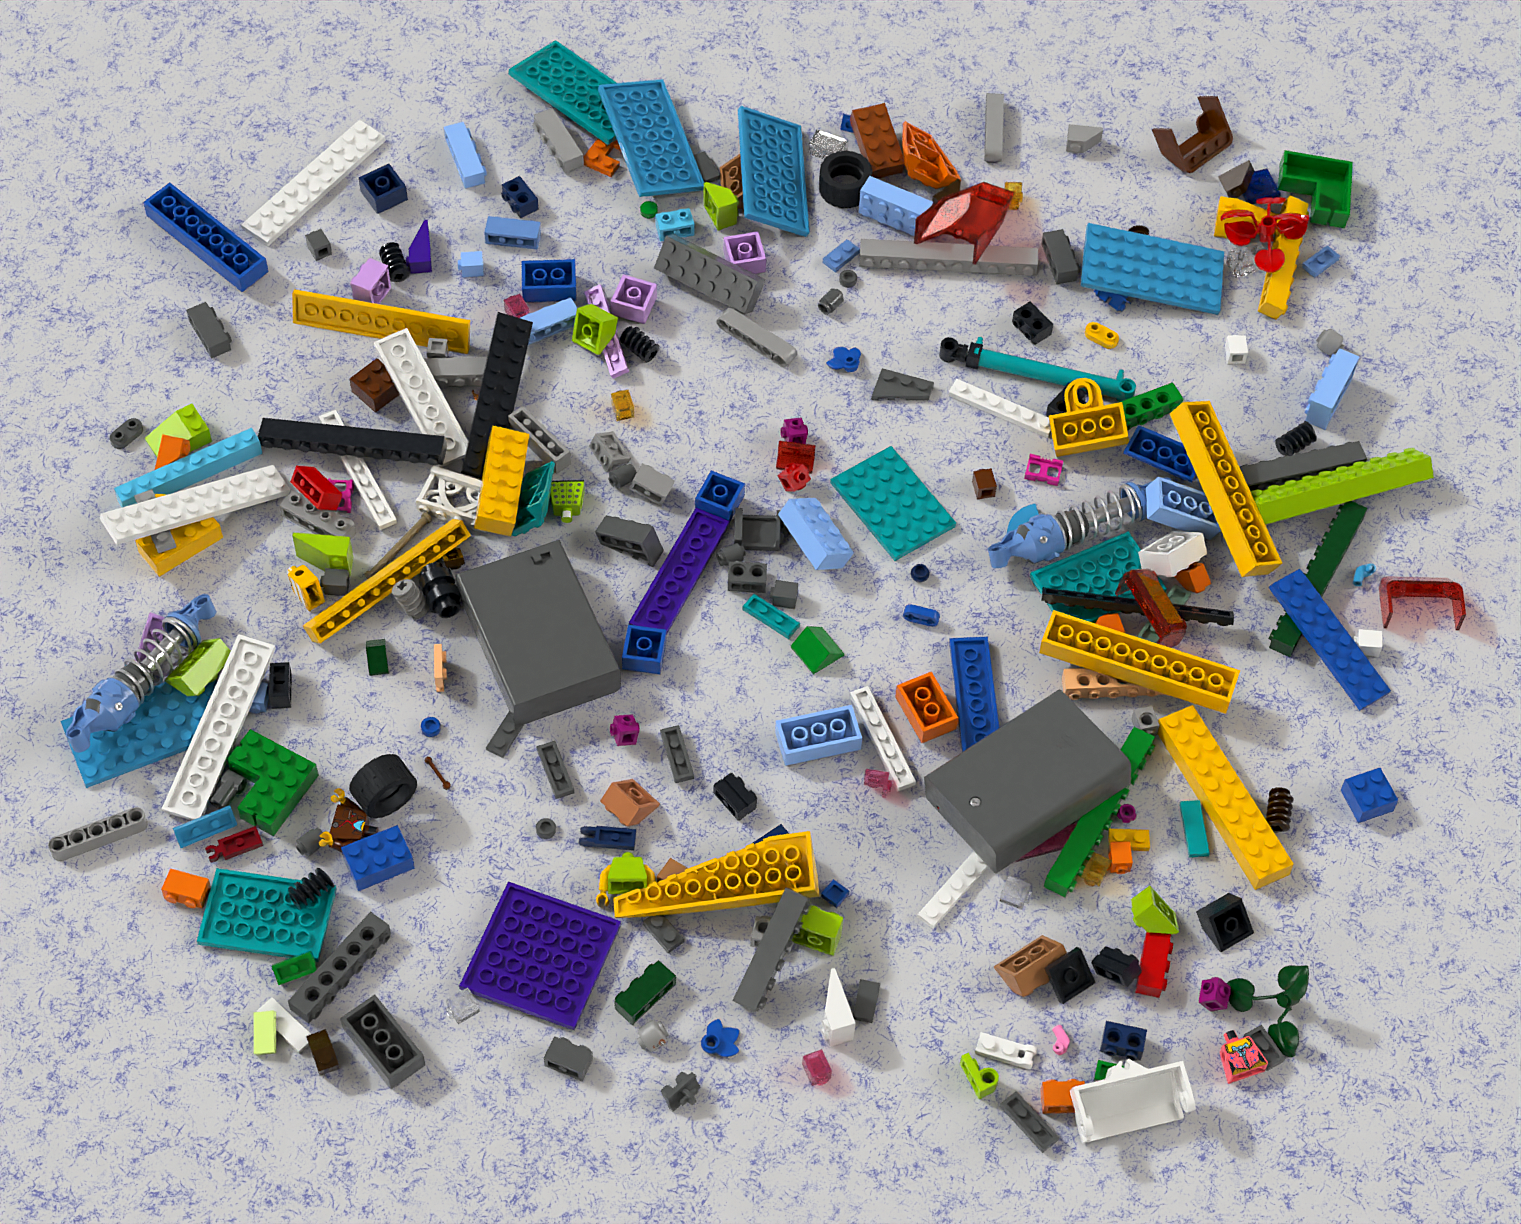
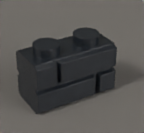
M729 773L713 785L714 795L737 821H740L757 808V796L752 790L748 791L745 788V783L741 777H736L733 773Z
M1105 946L1100 951V954H1097L1092 959V965L1097 975L1125 987H1129L1142 971L1136 956L1132 954L1126 955L1118 948L1112 949Z

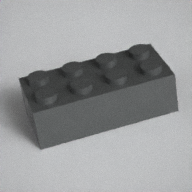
M375 994L340 1018L344 1031L390 1089H393L425 1066L424 1055Z

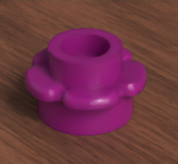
M1124 804L1120 807L1117 817L1124 823H1130L1136 819L1137 814L1132 805Z

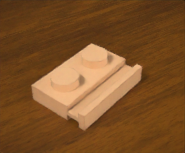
M434 644L436 692H444V680H447V668H444V663H447L446 651L442 650V644Z

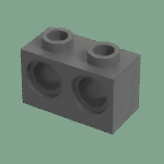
M742 561L729 562L728 591L766 593L767 564Z

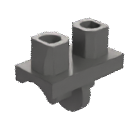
M681 1072L676 1076L677 1085L674 1088L666 1085L661 1089V1094L672 1112L687 1102L691 1105L696 1103L694 1096L701 1087L696 1080L697 1076L693 1072L689 1075Z

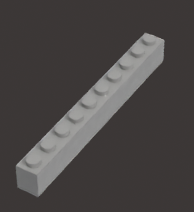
M861 239L859 266L1036 276L1038 248Z

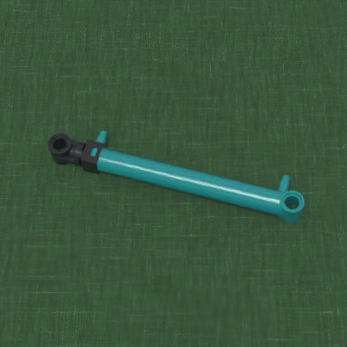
M952 337L944 338L941 341L939 356L944 362L959 360L965 363L966 360L965 367L978 370V367L981 366L1066 386L1068 383L1079 378H1088L1098 384L1102 395L1114 397L1119 402L1132 398L1135 395L1136 384L1129 378L1124 379L1123 369L1119 370L1116 379L983 349L982 337H978L976 343L971 342L970 347L966 344H958V341ZM1079 388L1080 390L1088 391L1086 388Z

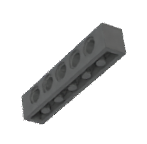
M370 911L288 1000L290 1010L308 1024L313 1019H317L326 1004H330L335 999L336 993L340 989H344L348 985L350 978L361 971L363 964L368 959L374 957L379 946L389 940L391 936L389 924ZM366 937H373V939L369 941L364 940ZM355 951L360 952L358 955H350ZM340 966L346 967L344 970H337ZM327 981H331V982H332V983H331L330 985H328V986L323 985V984H324L325 982H327ZM313 996L318 997V999L314 1001L309 1000Z

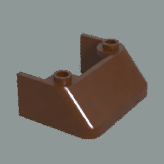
M1218 96L1197 97L1203 111L1196 120L1198 132L1179 146L1172 129H1152L1161 154L1184 173L1194 172L1232 144L1233 135Z

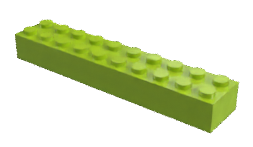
M1406 448L1404 452L1388 453L1386 457L1382 458L1373 457L1367 462H1355L1353 466H1341L1336 468L1335 471H1323L1317 476L1302 477V480L1287 481L1284 485L1280 486L1272 485L1266 490L1251 491V494L1266 525L1434 478L1431 456L1415 450V448Z

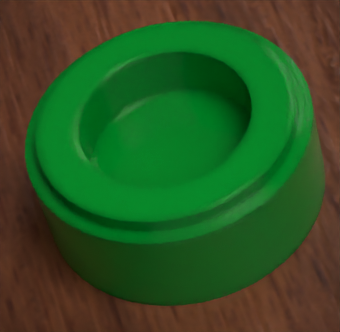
M645 201L640 206V213L644 218H654L655 214L658 213V206L655 202Z

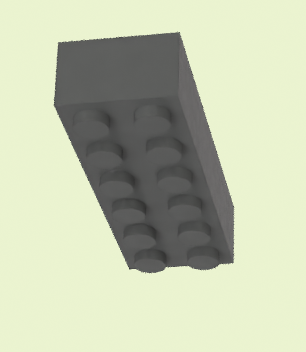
M675 234L665 237L654 269L743 314L753 312L766 280Z

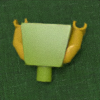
M630 852L623 853L622 857L613 858L612 864L608 865L600 874V894L596 896L598 906L599 901L603 898L606 899L605 906L609 905L606 891H608V894H625L637 888H647L648 884L656 881L655 873L648 865L643 864L641 857H634Z

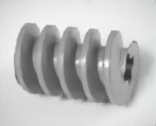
M404 579L393 586L392 594L399 601V604L408 616L419 619L427 614L429 606L426 598L412 580Z

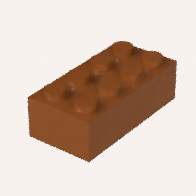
M882 103L852 110L850 123L861 155L867 158L872 166V177L878 179L903 173L905 162L886 104Z

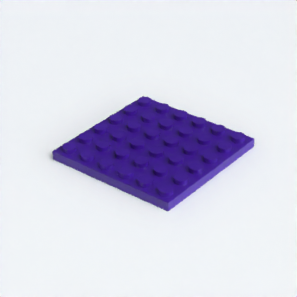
M508 881L459 984V989L575 1031L621 927V921Z

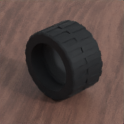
M848 150L829 154L820 167L819 192L821 197L834 207L848 209L859 206L860 190L869 176L872 177V166L868 159L860 153ZM839 175H849L859 181L843 184L832 178Z
M386 754L372 759L359 769L350 782L349 791L368 817L383 818L399 810L412 798L417 788V780L398 755Z

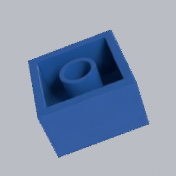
M711 470L695 498V508L731 522L735 514V508L739 507L745 496V483Z
M628 625L622 654V670L661 675L667 642L666 630Z
M1381 767L1345 779L1340 790L1358 823L1393 812L1398 803V798Z

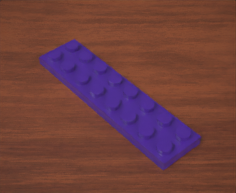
M699 508L694 509L630 619L629 625L665 629L666 633L669 632L728 529L730 521Z

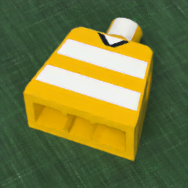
M305 565L299 567L292 566L288 569L287 574L291 588L308 611L325 603L318 578Z

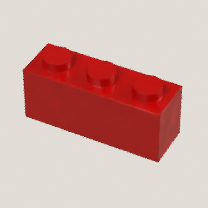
M296 466L290 482L317 509L337 511L343 494L315 467Z
M1146 932L1140 960L1142 971L1137 978L1135 993L1160 998L1161 992L1166 991L1168 979H1164L1165 973L1169 972L1171 961L1167 960L1168 954H1172L1174 943L1170 942L1171 934Z

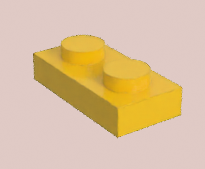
M1109 828L1108 842L1110 844V842L1130 841L1131 851H1149V830Z

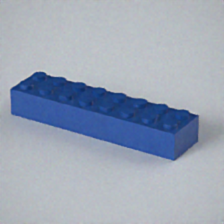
M169 182L143 202L147 217L241 292L245 291L269 272L264 256Z

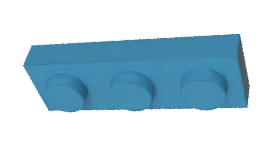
M229 805L173 828L180 848H183L235 827L237 822Z

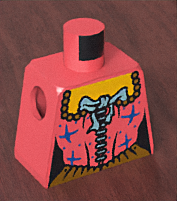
M1235 1030L1228 1031L1223 1035L1227 1043L1222 1045L1220 1057L1228 1084L1265 1072L1268 1062L1251 1037L1247 1036L1239 1039Z

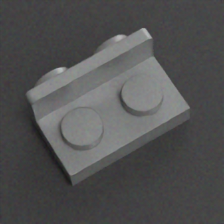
M614 431L596 433L589 445L605 472H610L613 465L628 463L631 459Z

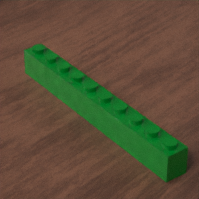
M1133 727L1120 749L1131 763L1130 785L1133 786L1139 776L1137 772L1139 770L1142 771L1147 763L1145 758L1147 755L1151 756L1156 747L1153 744L1155 736L1136 727ZM1130 785L1080 818L1049 871L1044 883L1045 888L1066 898L1068 892L1072 893L1077 885L1076 878L1078 876L1082 877L1086 869V861L1090 862L1093 858L1095 845L1099 846L1104 838L1102 833L1104 830H1109L1113 822L1111 820L1112 816H1117L1120 810L1121 800L1125 801L1129 795L1130 790L1128 788Z

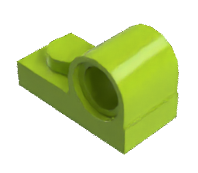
M969 1053L962 1055L960 1066L978 1099L992 1094L998 1084L999 1075L997 1071L993 1068L979 1070V1065L975 1058L972 1059ZM988 1078L991 1079L993 1082L986 1083L983 1081V1079Z

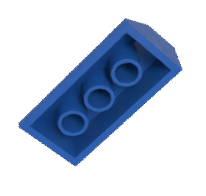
M1137 426L1123 454L1191 483L1197 479L1183 443L1143 426Z

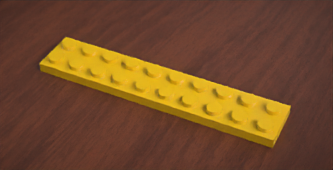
M295 289L292 293L294 324L379 339L407 328L416 345L428 347L429 338L447 339L448 351L468 354L470 349V320Z

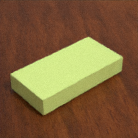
M274 1010L254 1012V1054L276 1053V1012Z

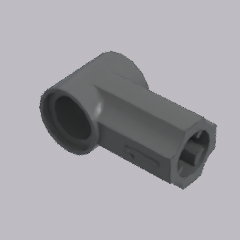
M227 770L222 776L219 788L211 797L210 803L217 809L227 807L236 794L243 792L247 785V778Z

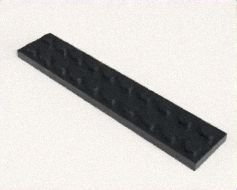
M498 312L496 315L462 465V474L482 479L492 427L497 426L510 429L511 424L509 423L508 415L513 413L533 325L531 321Z

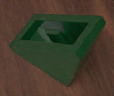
M386 640L366 641L369 676L389 674Z

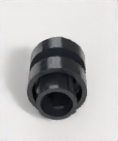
M439 562L429 563L424 566L420 572L419 585L426 596V602L430 611L438 614L441 618H450L456 615L461 609L460 603L462 600L451 570L443 567Z

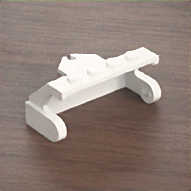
M1130 1059L1126 1060L1123 1068L1122 1061H1119L1117 1065L1107 1070L1105 1080L1075 1086L1070 1090L1075 1109L1076 1124L1082 1144L1182 1120L1184 1115L1179 1099L1185 1112L1195 1111L1196 1109L1183 1061L1147 1069Z

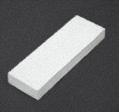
M272 997L257 1012L274 1010L276 1012V1032L300 1054L309 1046L306 1036L311 1033Z

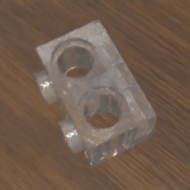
M1260 241L1229 251L1226 264L1235 278L1261 270L1255 264V255L1260 250L1265 249Z

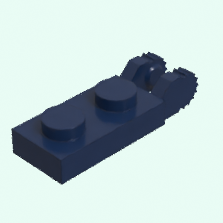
M582 826L580 829L583 835H595V838H579L580 846L635 850L636 829L607 826Z

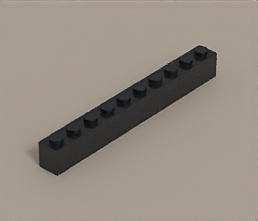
M262 418L258 433L260 444L265 448L292 449L302 452L312 451L321 454L331 453L340 456L350 455L358 458L370 457L377 460L389 459L411 463H428L430 465H443L447 449L445 436Z

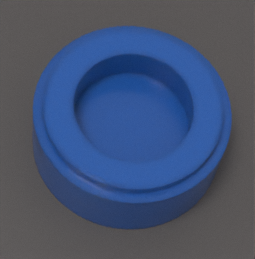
M427 717L421 722L423 735L435 737L440 733L441 725L437 718Z

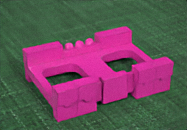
M1030 454L1024 479L1047 481V484L1058 486L1063 460L1052 459L1051 461L1047 458L1040 459L1041 456ZM1030 464L1039 465L1041 467L1040 472H1029ZM1048 468L1058 469V476H1048Z
M328 478L333 485L337 483L346 484V490L340 491L343 494L341 499L344 500V506L338 507L337 510L351 513V496L354 492L353 479L331 480V478Z

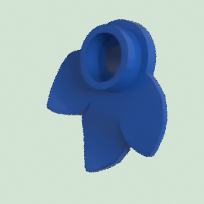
M836 347L833 350L834 358L826 362L832 369L844 368L847 372H854L859 367L861 352L856 347L850 350L845 347Z
M720 1019L712 1021L707 1026V1034L701 1040L702 1049L706 1053H717L722 1057L736 1055L739 1049L734 1043L738 1039L739 1029L723 1028ZM713 1042L715 1043V1045L713 1047L708 1046V1043Z

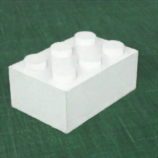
M1172 531L1139 551L1138 554L1142 573L1151 574V576L1166 575V577H1174L1179 571L1187 569L1190 564L1200 561V558L1205 556L1207 551L1203 533Z

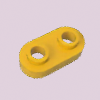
M1091 322L1086 325L1085 336L1087 339L1107 349H1113L1118 345L1119 336L1115 331L1097 322Z

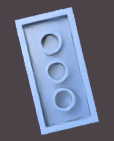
M869 176L861 188L860 214L922 239L931 225L932 201Z
M1340 348L1336 355L1332 354L1328 363L1330 365L1325 367L1322 379L1318 380L1315 392L1311 393L1309 397V404L1304 412L1307 414L1305 421L1326 430L1353 378L1359 356Z
M1157 477L1146 487L1147 519L1185 532L1203 533L1204 538L1211 540L1221 531L1204 492L1161 477Z
M816 498L789 499L779 512V517L815 570L841 569L854 554L848 542L845 541L839 529L834 525L830 516Z
M852 705L777 720L775 724V734L785 766L861 750L862 736Z

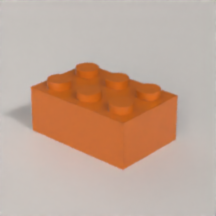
M932 671L896 686L895 698L921 743L957 729L958 716Z

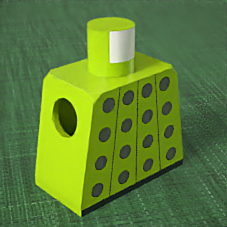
M584 480L552 481L550 499L553 514L561 516V521L564 523L572 522V516L581 514L585 494Z

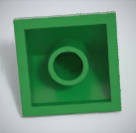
M807 626L791 645L792 650L813 675L845 655L823 627Z

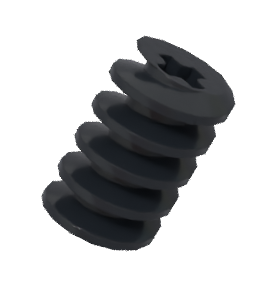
M395 242L384 244L379 250V255L382 263L388 265L390 281H404L409 277L410 273L399 244Z
M629 326L620 336V342L625 344L627 348H630L645 363L650 362L660 349L659 344H655L653 339L650 340V337L645 335L643 331H640L639 327L633 328Z
M1304 421L1286 434L1278 437L1275 440V445L1282 455L1292 456L1294 452L1298 453L1300 449H1305L1306 446L1311 445V442H1316L1317 436L1312 425Z
M316 868L315 874L310 872L308 878L303 877L301 879L302 884L296 882L295 888L290 886L288 893L293 904L301 911V903L308 906V898L314 902V894L321 897V889L327 893L328 884L333 888L335 886L326 872Z

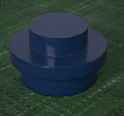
M924 564L915 565L910 573L911 578L916 582L926 581L930 574L929 569Z

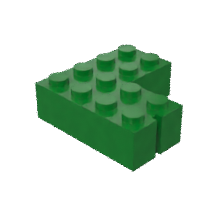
M1284 150L1279 163L1278 190L1312 196L1310 223L1321 225L1329 223V226L1345 228L1350 217L1353 162Z
M250 729L241 740V747L237 745L227 759L231 771L255 783L237 809L240 819L253 826L258 824L260 830L274 837L319 776L318 769L314 762Z

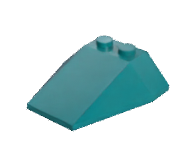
M553 461L526 473L523 477L516 522L511 536H517L522 533L526 534L530 529L539 528L544 523V518L548 513L555 467Z

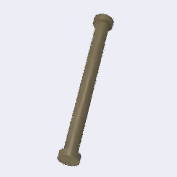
M424 512L421 515V519L370 571L364 573L365 577L369 579L383 569L426 523L432 521L431 516Z

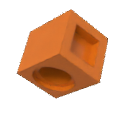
M1130 841L1110 842L1108 848L1110 873L1125 874L1131 871L1133 861Z

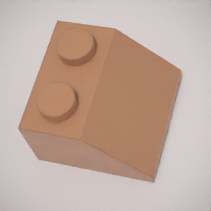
M634 779L612 782L600 800L605 805V809L617 816L619 822L627 827L639 824L660 805Z

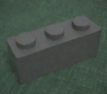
M1063 229L1044 232L1041 245L1056 285L1077 281L1080 266L1075 261L1074 250L1069 246V237L1065 235Z
M203 302L186 310L191 326L211 359L231 351L230 343L232 339L228 332H224L222 321L216 319L217 315L213 307H209L207 302Z

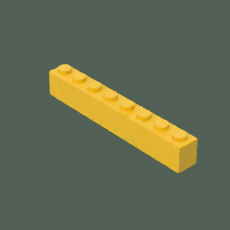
M1290 195L1282 204L1280 214L1300 213L1301 215H1308V203ZM1277 230L1275 233L1272 249H1281L1285 255V262L1277 272H1266L1258 306V312L1275 320L1281 314L1284 315L1288 308L1286 303L1291 294L1289 289L1294 281L1292 276L1297 268L1295 263L1300 254L1298 249L1303 241L1302 237L1291 240L1287 239L1284 233L1279 234Z

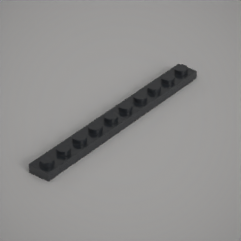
M1042 587L1041 601H1045L1047 604L1063 603L1069 607L1079 605L1086 609L1102 608V610L1107 612L1118 610L1124 614H1132L1133 612L1147 617L1157 615L1163 619H1170L1172 617L1178 618L1181 621L1196 620L1202 624L1212 622L1220 626L1233 625L1234 623L1233 611Z

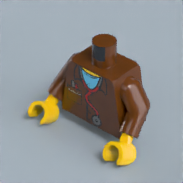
M337 788L334 792L338 794L339 798L332 795L331 801L335 803L340 801L341 803L340 805L337 804L330 832L325 831L320 835L324 839L319 841V845L321 847L329 845L330 848L342 852L341 847L378 833V827L369 826V818L363 809L351 799L345 797V792L342 789Z

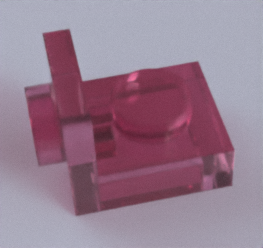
M865 770L864 785H868L871 788L882 787V798H886V793L891 792L892 780H888L889 772Z

